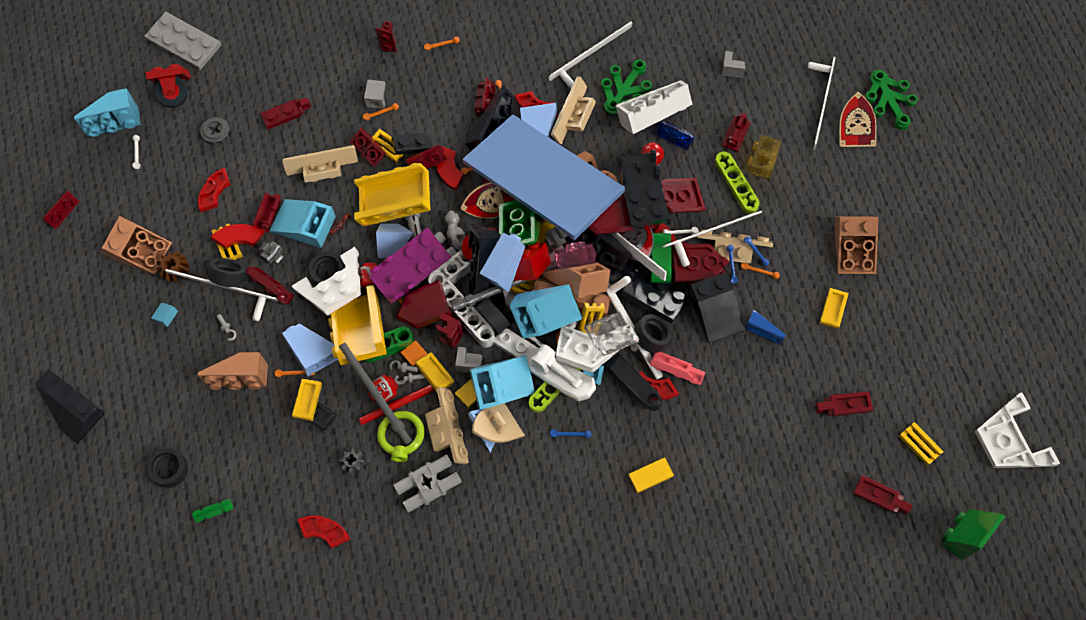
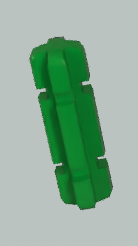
M230 499L221 501V503L218 502L204 507L203 510L193 511L192 516L195 522H200L204 518L209 519L222 514L223 511L228 512L232 510L233 504Z

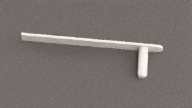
M629 22L552 73L548 79L551 81L560 76L571 89L574 81L565 71L630 29L632 22Z
M836 57L833 58L832 66L812 62L808 64V69L830 73L814 149L818 140Z
M762 211L666 244L663 248L674 245L682 266L686 267L689 265V260L681 242L762 213Z
M610 233L633 257L663 281L666 280L667 272L619 233Z
M168 269L165 270L169 274L257 296L258 301L252 317L254 321L260 320L266 299L278 301L275 297L237 287H224L212 283L210 280Z
M625 276L612 286L608 282L606 292L628 331L633 332L634 325L616 295L617 291L631 281L629 276ZM637 344L655 378L663 377L660 370L650 365L652 360L650 352Z

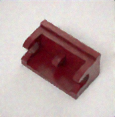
M441 312L439 318L442 320L443 327L436 325V328L446 335V339L443 337L439 339L442 343L450 346L452 350H455L463 336L461 322Z

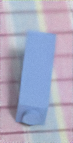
M556 103L520 108L521 120L547 137H550L557 115Z
M505 233L501 235L480 272L492 284L507 292L511 288L525 246L520 242L521 238L513 233L510 236Z
M301 324L291 326L282 333L285 342L307 376L338 360V358L334 359L332 347L335 346L333 343Z

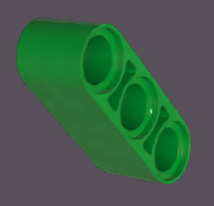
M653 233L654 247L651 253V260L667 273L666 280L663 281L651 271V283H671V246L663 248L664 245L671 243V233Z
M399 327L384 333L385 343H390L386 348L387 354L362 361L372 363L403 351L414 342L412 332L407 327ZM402 336H409L405 341L400 340Z

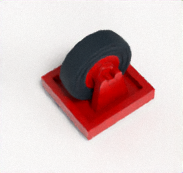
M179 64L169 65V68L166 69L155 67L151 68V71L145 72L147 80L156 84L155 95L161 104L167 107H178L186 101L188 87L183 80L191 79L190 72Z

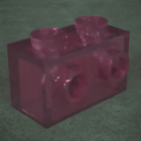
M585 241L566 244L565 249L555 250L558 269L595 263L596 252L593 244L585 245Z

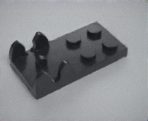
M653 149L650 150V153L625 157L617 155L616 162L621 185L625 187L623 194L631 228L669 222V215L660 181V166L656 164V150Z
M629 259L623 270L617 269L609 277V283L612 286L625 276H629L631 279L630 283L616 293L670 324L674 322L689 301L688 295L667 283H651V270L643 264L641 267H637L636 261Z

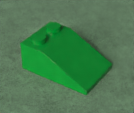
M517 200L499 204L500 235L505 233L510 236L513 233L521 238L520 242L524 246L536 243L542 226V217Z
M969 509L965 513L961 511L954 519V522H956L953 528L949 527L942 535L944 541L941 545L963 560L984 547L1005 516L1001 513Z

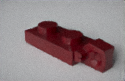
M308 97L291 100L261 112V115L269 130L301 117L305 110L312 107Z
M249 266L246 270V273L251 276L250 279L257 284L261 283L265 286L264 289L267 292L277 295L278 301L289 305L294 294L288 291L285 286L259 267Z
M869 391L831 395L824 399L825 402H819L815 406L816 414L827 413L828 416L833 417L871 413L873 411Z
M864 475L860 476L853 495L895 514L900 511L908 515L912 508V504L903 501L904 497L900 495V492Z

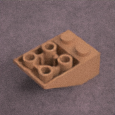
M119 216L100 253L115 261L155 275L156 268L158 267L157 261L162 260L161 255H166L172 242Z
M835 216L838 274H876L878 217Z
M599 263L545 271L541 275L547 278L549 282L555 283L558 286L569 284L573 296L583 298L584 296L598 295V293L606 292L611 270Z
M259 352L238 353L198 372V376L212 390H220L221 387H229L232 390H240L241 387L259 390L260 387H266L268 364Z

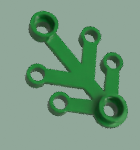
M643 60L633 62L632 71L624 84L620 77V67L618 65L611 66L610 75L614 79L618 92L615 97L611 90L612 81L608 78L601 81V88L604 90L607 98L604 109L608 114H618L616 106L611 107L610 105H617L628 101L622 100L624 96L634 94L633 99L641 96V94L637 93H648L651 91L652 84L648 80H644L641 85L631 87L637 76L644 74L646 71V63Z
M882 70L873 71L870 75L872 87L867 92L865 98L869 103H874L877 98L876 92L880 87L882 96L878 105L873 110L875 117L881 118L884 115L885 105L888 102L896 117L895 127L899 130H906L910 125V118L902 113L896 100L906 103L909 107H913L918 101L917 96L914 94L906 96L890 90L888 87L892 86L898 88L900 92H906L910 86L907 80L899 82L888 78L887 73Z

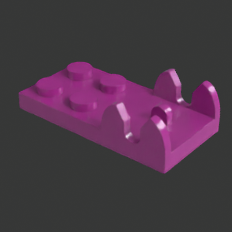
M426 228L393 255L386 258L380 265L373 268L367 275L389 303L393 304L447 262L451 256L430 229Z

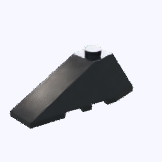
M505 86L499 89L471 129L464 143L471 151L514 114L516 97Z
M470 224L468 249H471L472 259L468 260V266H470L472 277H469V295H475L487 290L490 281L483 277L480 272L501 237L497 230L475 224ZM482 300L476 302V305H474L473 307L475 308L478 304L482 302Z
M589 228L583 231L575 240L570 236H566L565 240L567 242L562 245L569 254H577L585 259H592L619 270L625 268L632 256L610 233L595 235Z
M50 369L35 383L62 432L77 444L105 414Z

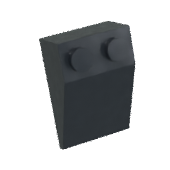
M727 272L690 285L687 293L708 343L744 331L735 292Z

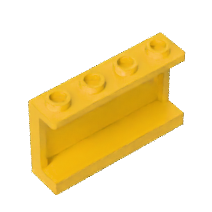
M421 163L397 167L394 170L382 171L354 180V184L359 187V212L354 213V220L362 226L430 211L429 171Z
M374 285L366 287L367 295L356 297L329 314L331 315V318H328L329 325L333 329V332H330V337L335 345L332 347L334 359L338 358L340 365L349 363L338 347L344 342L358 361L387 354L379 300Z

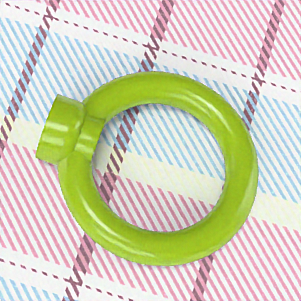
M396 411L393 413L397 419H407L415 425L417 434L414 441L406 447L391 446L385 438V431L390 424L387 417L382 420L378 427L377 438L381 448L391 454L392 461L405 462L407 461L408 454L414 452L421 445L424 438V426L420 418L408 411Z

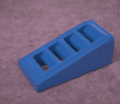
M753 311L746 330L779 345L782 344L785 334L758 312Z

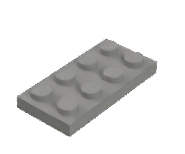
M166 11L144 36L147 41L199 70L204 67L222 45L217 39Z

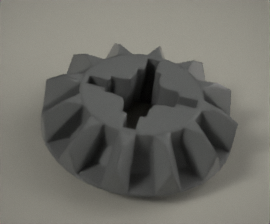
M220 117L206 120L200 130L203 139L208 143L213 142L214 144L219 141L223 142V139L228 137V132L230 131L227 121ZM218 128L219 132H215L213 134L212 130H216Z

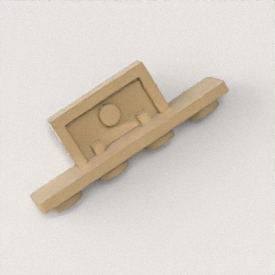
M576 77L565 100V104L559 113V117L552 128L551 135L558 144H562L568 130H584L596 103L594 98L583 97L587 86L581 77Z
M354 145L283 159L286 175L303 173L305 183L341 176V165L358 162Z
M713 231L697 236V238L715 240V250L729 261L727 246L733 245V260L751 263L753 249L749 244L744 243V237L749 235L739 234V237H732L731 233L720 232V235L712 234ZM758 237L757 240L752 239L754 245L773 246V243L767 237Z
M437 388L441 407L425 414L433 449L438 452L451 447L454 462L467 464L469 463L468 452L464 445L463 432L460 429L459 416L454 405V396L450 389Z

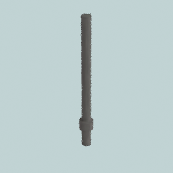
M552 262L545 271L557 269L556 263ZM529 280L513 281L511 288ZM494 286L475 295L465 296L463 300L451 304L453 312L466 306L469 308L476 305V302L505 290Z
M344 342L338 346L392 424L391 428L393 431L398 433L405 445L410 443L412 439L405 431L404 424L392 412L347 344Z

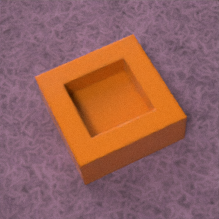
M415 340L401 351V355L411 366L415 367V362L426 356L427 352Z

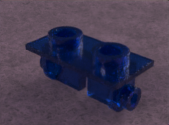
M660 121L656 133L657 136L687 151L695 139L693 133L683 129L679 130L677 126L669 123V121Z

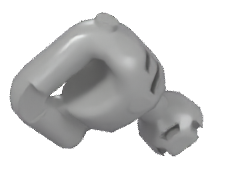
M449 211L444 217L445 222L449 225L447 239L450 246L460 252L465 233L457 226L459 215L455 214L454 211Z

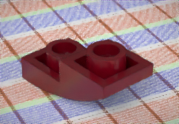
M363 128L359 129L349 142L374 167L377 166L386 154L384 149Z

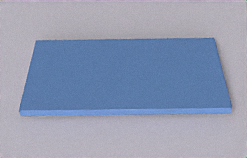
M515 115L510 116L463 158L465 165L574 240L625 192L624 186Z

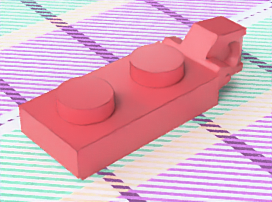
M662 352L655 353L650 363L657 370L669 372L675 377L687 379L697 385H701L705 375L704 371L693 368V364Z

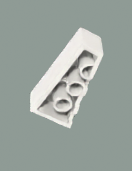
M680 80L617 104L616 109L620 124L632 134H635L678 111L685 110L688 106L692 105L688 84Z

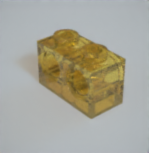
M760 135L759 141H755L752 151L755 152L754 157L750 156L747 167H750L748 174L770 180L782 141Z

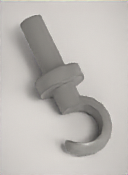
M221 314L217 315L222 325L221 330H225L226 333H234L233 338H227L228 341H233L236 338V332L229 329L230 324H226Z
M397 360L389 364L391 370H393L392 364L398 363L397 368L401 369V372H406V370L418 372V367L408 366L407 363H402L401 365Z
M408 373V376H403L401 381H397L398 376H395L394 381L401 385L405 381L412 383V380L424 379L425 377L423 374L412 375Z

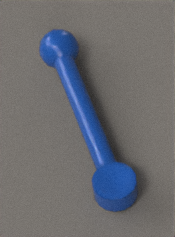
M750 236L744 237V243L750 245L761 259L762 265L768 266L769 260L765 259L752 243V238Z
M728 245L727 251L729 252L732 275L730 282L736 284L738 278L735 276L734 246Z
M555 429L550 431V436L553 438L557 436H584L585 438H590L592 435L590 431L557 432Z

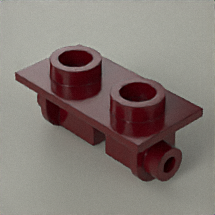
M385 21L381 29L375 28L379 46L385 52L396 53V39L392 32L393 25L391 22Z
M485 77V82L481 81L477 85L476 97L482 99L476 100L474 111L479 116L488 107L496 92L494 84L487 77Z
M740 113L737 117H733L722 143L723 147L739 152L751 123L747 121L746 114Z
M438 144L411 156L406 161L409 166L413 163H421L427 169L447 160L443 153L442 145Z
M66 191L64 194L62 193L55 205L43 215L42 221L51 225L56 230L80 201L69 191Z
M266 192L264 193L253 221V226L269 233L281 202L280 195L273 194L271 196Z

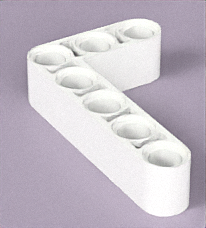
M461 250L429 275V284L438 280L442 281L445 296L448 294L454 295L452 298H446L450 312L482 347H491L495 339L494 330L473 306L469 308L466 306V310L463 312H453L451 304L464 299V296L453 284L470 272L468 262L463 261L465 257ZM451 269L457 270L455 273H448ZM471 321H478L477 325L472 326L469 324ZM484 334L491 335L488 339L481 338Z

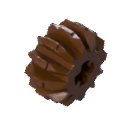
M168 251L166 257L161 255L162 260L157 261L158 267L156 271L159 273L160 278L168 283H171L173 280L175 283H178L180 276L169 274L165 271L166 269L189 274L188 267H190V263L185 255H181L177 251L174 254Z

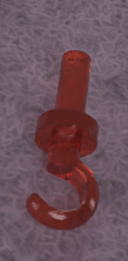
M348 213L344 214L341 221H337L335 223L336 226L328 232L329 235L332 236L339 228L342 230L345 219L348 217L350 220L351 215Z

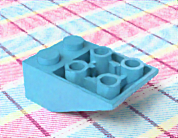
M127 89L108 92L74 116V119L87 137H95L102 133H113L119 129H131L141 125L138 106Z
M285 199L270 232L322 248L336 216L331 206L315 201Z
M569 284L519 293L509 305L523 338L541 336L582 319Z
M526 355L469 369L477 405L480 410L535 393Z

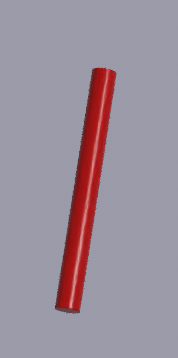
M430 384L388 404V406L393 411L434 392ZM379 408L360 417L359 420L364 425L385 414Z

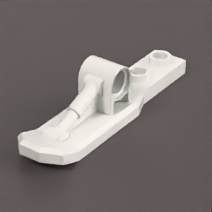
M507 328L495 337L494 345L514 358L526 355L530 372L576 401L589 399L596 390L593 377L584 374L571 365L557 361L556 353L549 346L542 344L540 348L536 347Z

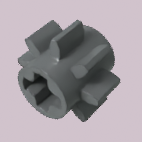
M556 227L545 233L547 238H545L544 242L548 248L553 246L554 249H557L567 242L565 238L568 235Z
M271 241L270 244L264 242L259 248L261 250L260 257L268 264H272V262L279 263L283 258L281 255L283 249L274 241Z
M354 448L348 453L344 451L343 459H339L340 463L345 464L341 469L343 471L349 469L351 475L357 470L361 472L360 467L365 464V461L360 459L363 454L361 452L356 454ZM352 458H354L356 461L350 465L348 462H351Z

